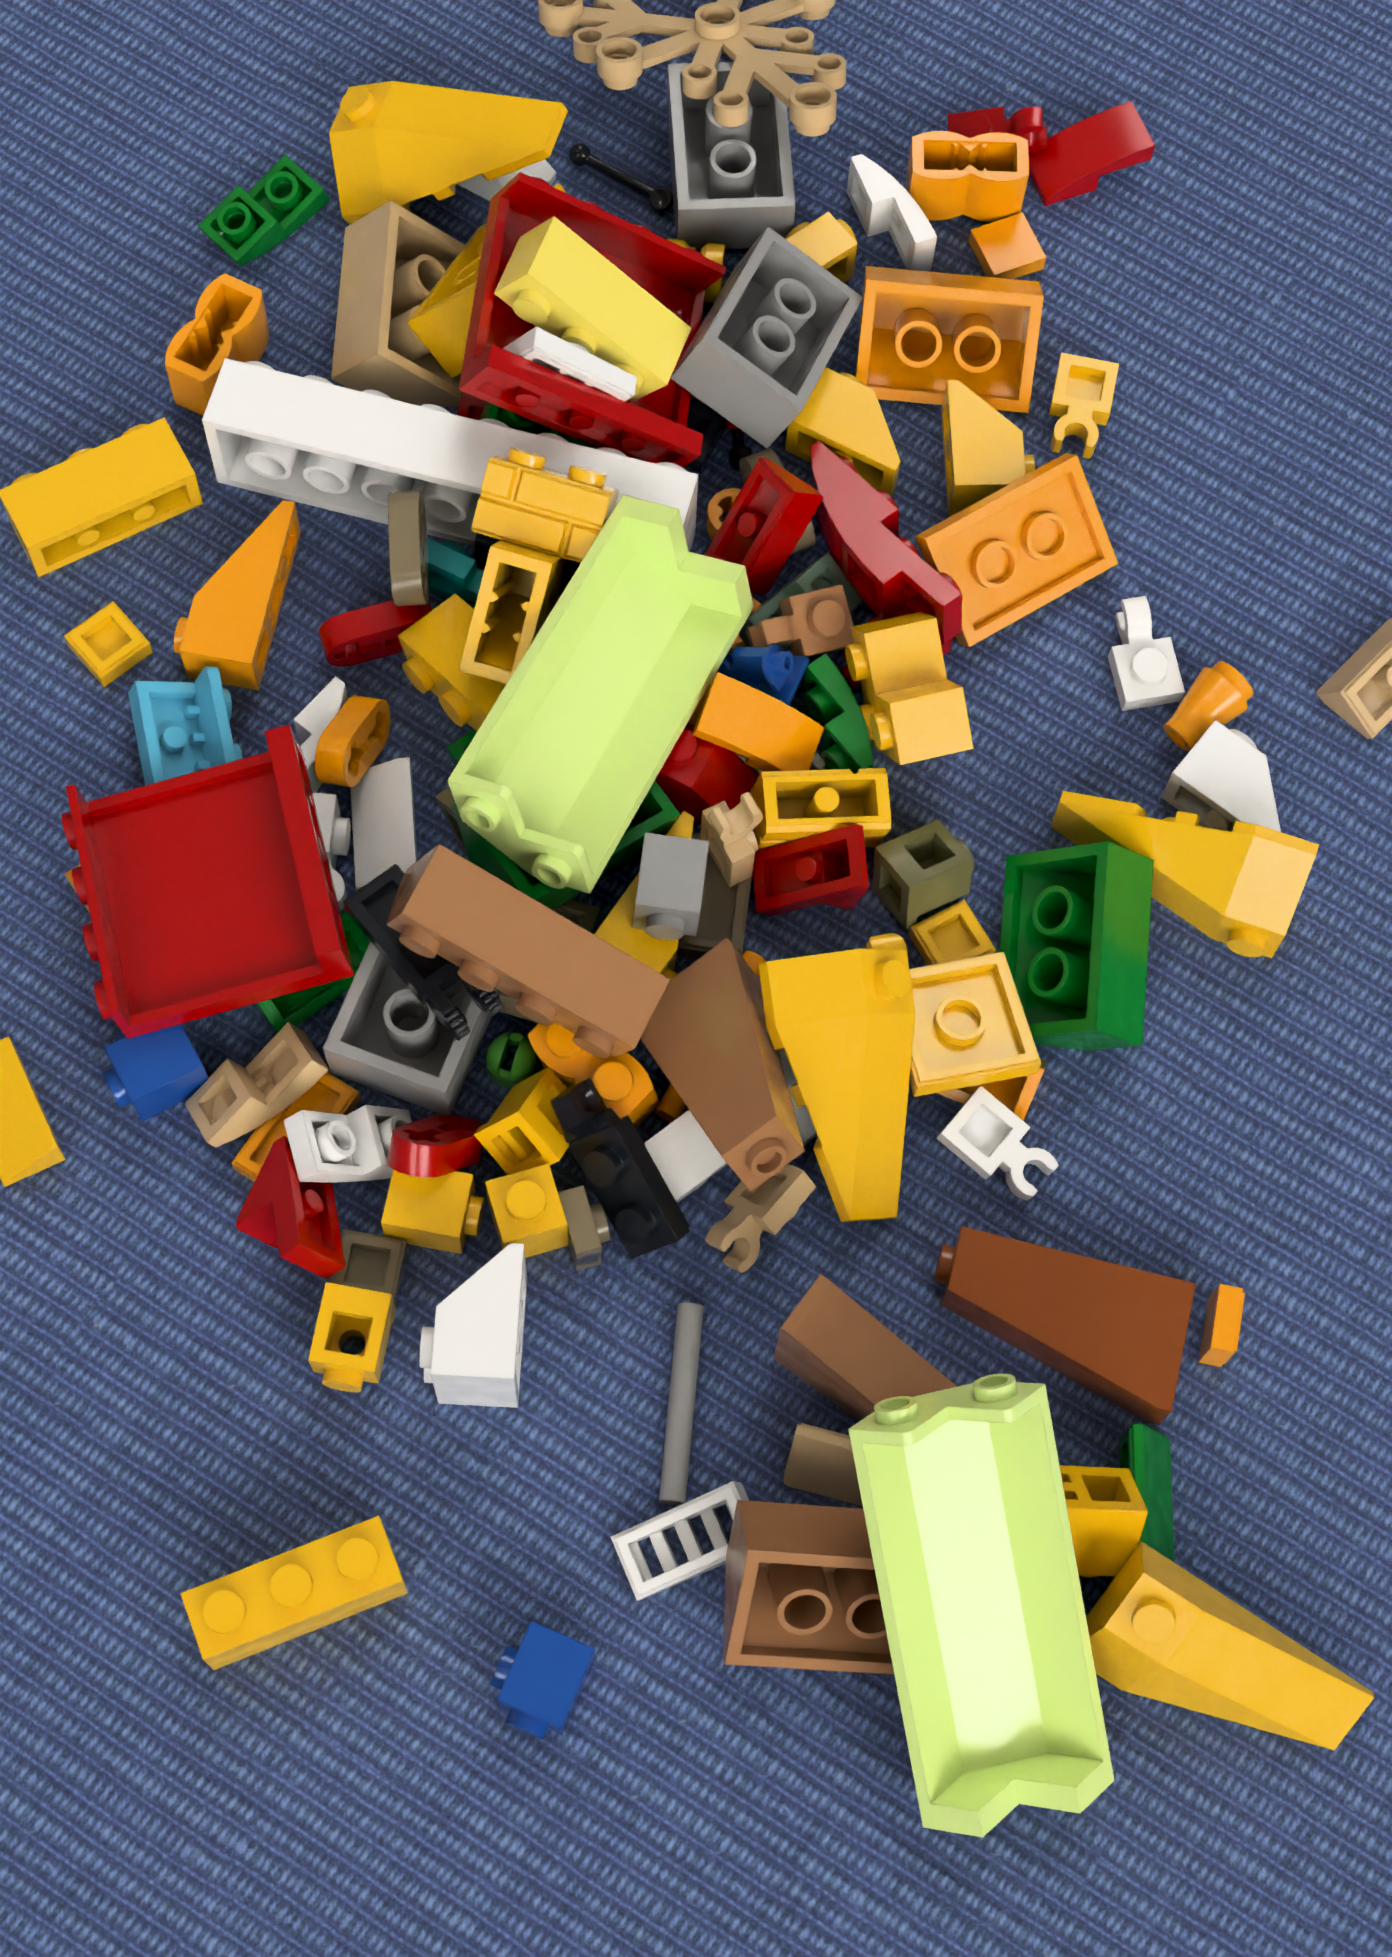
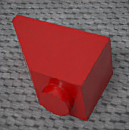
M688 722L655 781L680 815L685 811L694 817V822L701 824L702 811L724 800L730 810L735 808L740 803L742 794L746 792L751 793L758 775L747 764H744L745 762L735 752L692 735L695 725Z

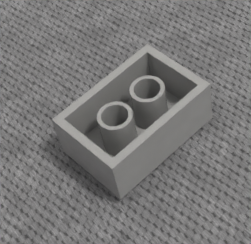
M718 62L716 67V94L723 90L734 62ZM691 63L668 64L667 120L676 239L685 240L690 247H696V250H701L707 243L725 244V249H747L752 247L767 227H770L785 239L794 227L796 207L787 106L754 78L748 92V121L737 127L721 126L714 120V96L707 99H692L683 93L682 70Z
M767 227L733 269L670 379L765 448H768L803 410L863 297L770 227Z
M370 941L323 1046V1051L331 1074L439 1114L451 1115L492 1017L488 1016L487 1013L476 1005L462 981L458 980L443 992L453 1005L458 1007L463 1013L471 1031L461 1040H456L436 1018L428 1003L424 1006ZM495 988L494 991L499 997L501 991Z

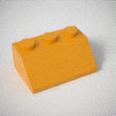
M865 266L855 377L861 380L865 386L873 389L877 399L942 405L947 380H960L996 410L1029 413L1044 294L1039 281Z

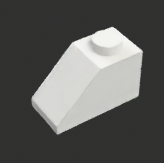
M1215 720L1172 772L1161 798L1179 811L1198 814L1200 819L1199 825L1202 827L1232 832L1235 821L1258 824L1281 832L1266 755L1257 750L1255 743L1246 734L1236 729H1228Z

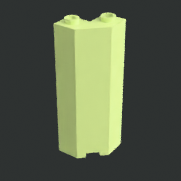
M622 495L447 780L462 821L545 885L556 889L569 887L590 894L710 685L712 678L718 671L754 608L745 566L689 552L678 508Z
M992 1374L962 1386L914 1397L897 1396L884 1399L874 1405L873 1413L850 1427L848 1431L923 1828L983 1838L1019 1804L1080 1814L1115 1780L1046 1385L1042 1383L1016 1382L1015 1376L1011 1374Z

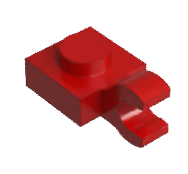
M1004 106L948 114V132L958 133L968 138L993 132L1009 133L1027 139L1028 152H1039L1048 148L1047 127L1043 125L1042 107L1022 108L1016 111L1008 120Z

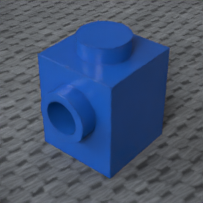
M181 1024L127 1039L121 1031L115 1037V1042L103 1047L113 1066L112 1069L102 1073L119 1107L122 1108L132 1102L142 1122L190 1098L208 1079L205 1068Z
M531 1621L519 1649L516 1650L510 1646L506 1647L492 1678L491 1685L501 1689L497 1698L498 1706L509 1712L505 1723L525 1734L542 1740L548 1729L563 1735L596 1658L595 1648Z

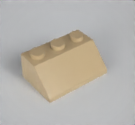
M393 201L387 202L345 227L331 373L332 380L349 389L361 392L364 390H377L394 400L414 405L459 406L462 391L459 390L461 374L450 378L407 322L465 246L463 243Z

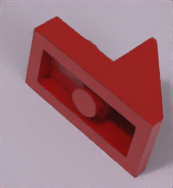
M853 824L756 851L753 863L756 912L771 917L822 903L844 910L853 909L869 888L863 826Z
M282 1136L273 1143L237 1217L236 1228L274 1248H278L280 1257L290 1263L327 1279L346 1267L333 1184L299 1182L289 1140L287 1137Z

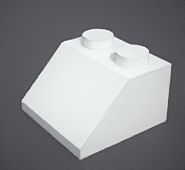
M510 1243L436 1306L435 1327H422L420 1368H424V1383H433L438 1404L518 1408L527 1291L524 1244Z

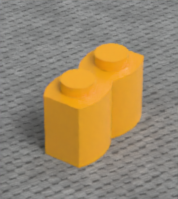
M930 131L912 137L906 173V190L917 202L928 220L941 221L965 215L979 221L995 222L1021 213L1029 177L1027 139L1014 134L1000 132L985 133L968 138L964 135L948 131Z
M226 273L217 277L205 288L196 305L195 319L185 324L175 334L166 351L165 367L175 404L203 416L224 359L227 358L246 363L248 361H259L268 345L270 333L261 289Z
M553 1021L551 1025L538 1023L528 1034L531 1046L543 1067H549L567 1088L591 1078L607 1109L612 1108L620 1118L628 1115L635 1129L657 1108L660 1102L651 1079L643 1066L626 1052L616 1057L609 1055L608 1058L597 1057L578 1047L572 1040L575 1034Z

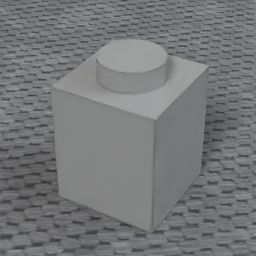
M645 833L632 928L645 929L648 935L664 940H676L684 935L696 936L701 911L709 841Z

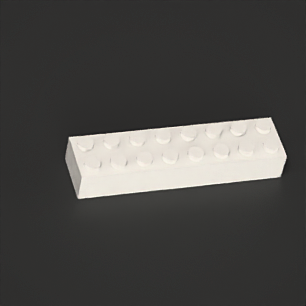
M227 358L224 359L202 418L218 483L387 525L389 492L421 490L425 505L427 534L475 546L476 532H472L471 526L478 499L481 496V487L490 457L494 456L508 457L510 447L545 456V469L568 475L570 465L606 474L604 486L619 490L617 503L622 495L678 508L689 552L695 537L698 474L687 472L677 464L670 462L655 464L627 457L621 451L608 447L589 448L569 443L564 438L552 433L536 435L509 428L506 424L495 419L475 420L451 414L446 409L433 404L418 406L394 400L377 390H364L361 392L334 385L327 379L315 375L300 377L276 371L271 366L258 361L243 363Z

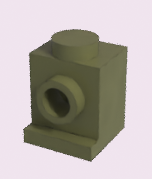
M935 820L875 847L872 891L907 930L917 924L918 916L970 893L971 876L974 871L972 853L963 840L955 839L939 820Z

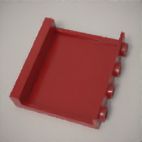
M519 172L490 199L459 390L597 448H613L621 451L627 457L655 464L670 462L682 468L701 456L703 434L686 427L691 397L690 392L670 379L668 385L634 402L629 400L623 401L502 349L536 326L519 318L513 308L496 296L494 292L520 236L555 216L691 327V331L676 363V368L701 325L705 290L725 275L726 267L704 257L697 250L684 248L654 234L645 226L632 224L602 210L600 206L593 202L582 201L550 186L548 182L541 178Z
M289 724L265 731L268 752L86 802L75 784L66 786L70 811L62 813V824L69 846L72 850L78 849L81 864L80 867L72 869V877L81 904L89 906L92 922L83 925V935L92 961H99L103 979L94 982L95 998L103 1019L113 1018L127 1039L355 976L304 754Z

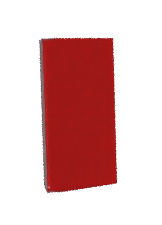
M759 457L706 551L705 556L744 565L750 592L754 594L768 593L822 502L823 496L815 488L767 457Z

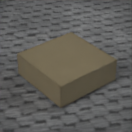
M342 1229L341 1240L346 1267L332 1275L330 1283L392 1294L394 1304L396 1305L408 1249L407 1240Z

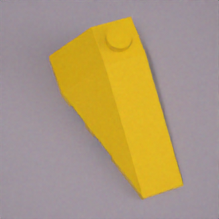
M398 81L348 87L346 94L341 99L340 108L329 131L341 215L348 224H351L389 201H393L409 211L410 202L433 194L438 201L455 195L456 184L482 174L486 180L491 181L550 158L568 110L561 102Z
M1068 791L1062 792L1051 824L1053 829L1076 845L1109 841L1154 860L1152 898L1211 939L1226 943V946L1234 953L1245 957L1265 956L1272 959L1287 933L1315 860L1319 844L1258 824L1235 821L1232 832L1202 827L1199 825L1200 819L1198 814L1177 811L1175 817L1164 819L1147 817L1145 810L1136 803Z
M853 949L773 960L758 964L767 1031L774 1049L784 1048L797 1083L789 1088L796 1106L806 1105L818 1138L813 1150L840 1221L856 1222L897 1218L916 1015L907 949Z
M1142 1541L1086 1616L1096 1674L1121 1691L1331 1750L1337 1748L1375 1698L1373 1691Z

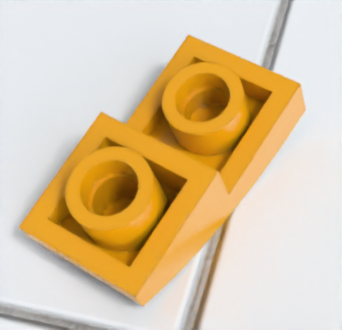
M717 672L711 680L692 735L745 756L744 764L761 771L810 770L824 727L780 700Z

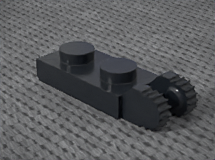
M394 864L343 901L344 908L424 1006L428 1003L440 1023L452 1037L459 1041L468 1035L471 1030L463 1013L458 1007L453 1005L444 994V990L458 980H461L476 1005L491 1017L503 1009V1003L495 991H483L461 979L457 974L460 967L436 954L435 958H427L411 951L399 941L401 933L386 925L398 888L405 874L398 865Z

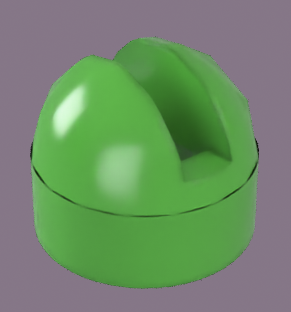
M506 1032L494 1038L486 1050L485 1062L488 1075L500 1086L512 1088L515 1084L529 1078L536 1072L537 1055L530 1041L519 1033ZM508 1046H518L511 1071L501 1069Z

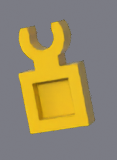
M1061 352L1049 415L1061 417L1056 422L1052 434V452L1060 453L1063 439L1069 435H1076L1084 442L1083 458H1091L1099 437V430L1096 424L1106 426L1109 419L1119 363Z

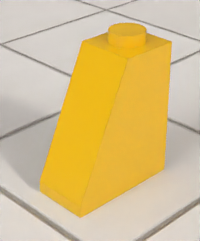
M503 540L490 546L459 671L507 684L558 601L568 559Z

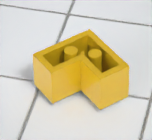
M921 611L851 627L854 644L846 645V660L852 680L854 682H861L864 704L859 705L867 726L872 747L899 765L974 749L963 687L947 679L936 617Z

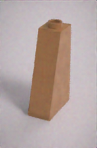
M727 937L669 981L640 1039L721 1157L746 1187L753 1191L767 1179L780 1172L783 1167L805 1150L779 1050L774 1049L767 1031L761 982Z
M821 1274L780 1328L773 1359L858 1421L873 1413L874 1405L884 1399L897 1396L914 1397L957 1387Z

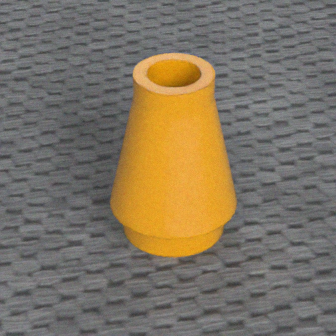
M1218 661L1212 668L1203 667L1172 717L1163 725V729L1177 746L1185 751H1190L1215 720L1222 725H1226L1247 711L1248 705L1246 702L1254 695L1253 689L1239 671L1224 661Z

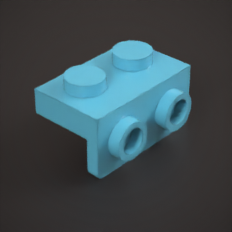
M205 666L195 682H134L128 692L145 786L243 759L240 746L237 743H233L229 723L232 713V700L228 689L222 688L218 667Z

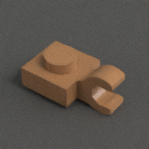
M842 584L787 597L779 601L782 616L758 622L759 625L746 628L750 647H767L771 644L781 646L790 643L793 656H808L809 658L846 649V645L854 644L851 627L854 625Z

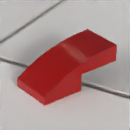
M1132 101L1088 117L1047 139V149L1039 152H1028L1029 177L1044 206L1096 190L1099 176L1151 160L1155 144Z

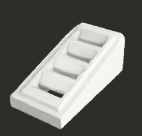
M732 1481L611 1536L637 1601L726 1564L729 1542L715 1509L726 1504L732 1520L734 1519L737 1500L749 1501L741 1482ZM699 1515L715 1549L707 1554H703L690 1519ZM675 1527L689 1562L680 1566L676 1562L664 1530ZM648 1537L664 1573L654 1578L638 1541Z

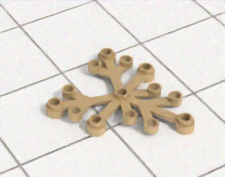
M538 0L539 22L545 27V31L554 37L573 35L575 59L583 63H596L598 76L603 79L604 85L610 89H630L637 84L643 69L696 51L692 63L685 66L682 70L683 93L692 99H707L714 96V120L721 126L737 127L748 121V92L754 78L789 108V119L795 125L798 133L810 137L821 136L829 131L830 125L836 120L837 93L835 90L842 88L846 83V60L842 56L832 53L814 55V34L807 28L791 27L783 29L765 27L768 24L796 14L805 20L823 19L829 15L830 9L835 5L836 0H773L742 12L739 10L743 0H717V2L699 7L695 12V19L648 14L632 0H593V7L583 6V0ZM640 33L672 36L644 47L638 41L629 38ZM754 46L779 48L780 51L758 49ZM727 54L734 60L723 90L716 94V67L721 55ZM785 72L811 75V82L798 84Z

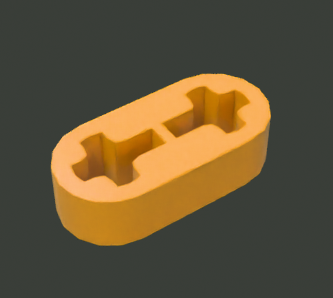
M352 695L322 732L316 747L315 772L320 782L354 787L359 783L383 750L388 739L391 712L386 700Z

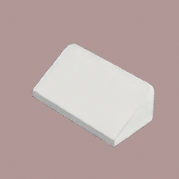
M410 757L397 758L370 767L359 783L354 787H350L356 891L394 864L398 865L405 873L411 865L418 861Z

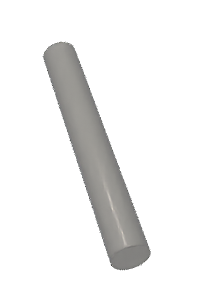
M683 1302L677 1306L659 1503L679 1506L686 1503L704 1306L697 1303Z

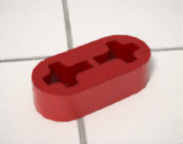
M390 600L342 613L325 621L320 626L318 635L327 662L333 666L347 667L404 652L398 635L432 611L429 600L427 605L396 607L394 601Z
M441 1114L396 1127L392 1131L387 1165L400 1173L410 1176L439 1177L477 1164L481 1161L483 1145L477 1140L474 1133L483 1124L463 1116Z

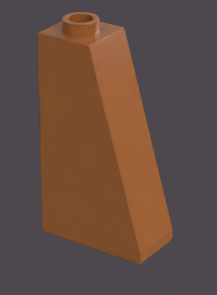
M961 1226L954 1246L942 1244L933 1281L945 1285L941 1306L1148 1423L1160 1425L1172 1412L1196 1283Z

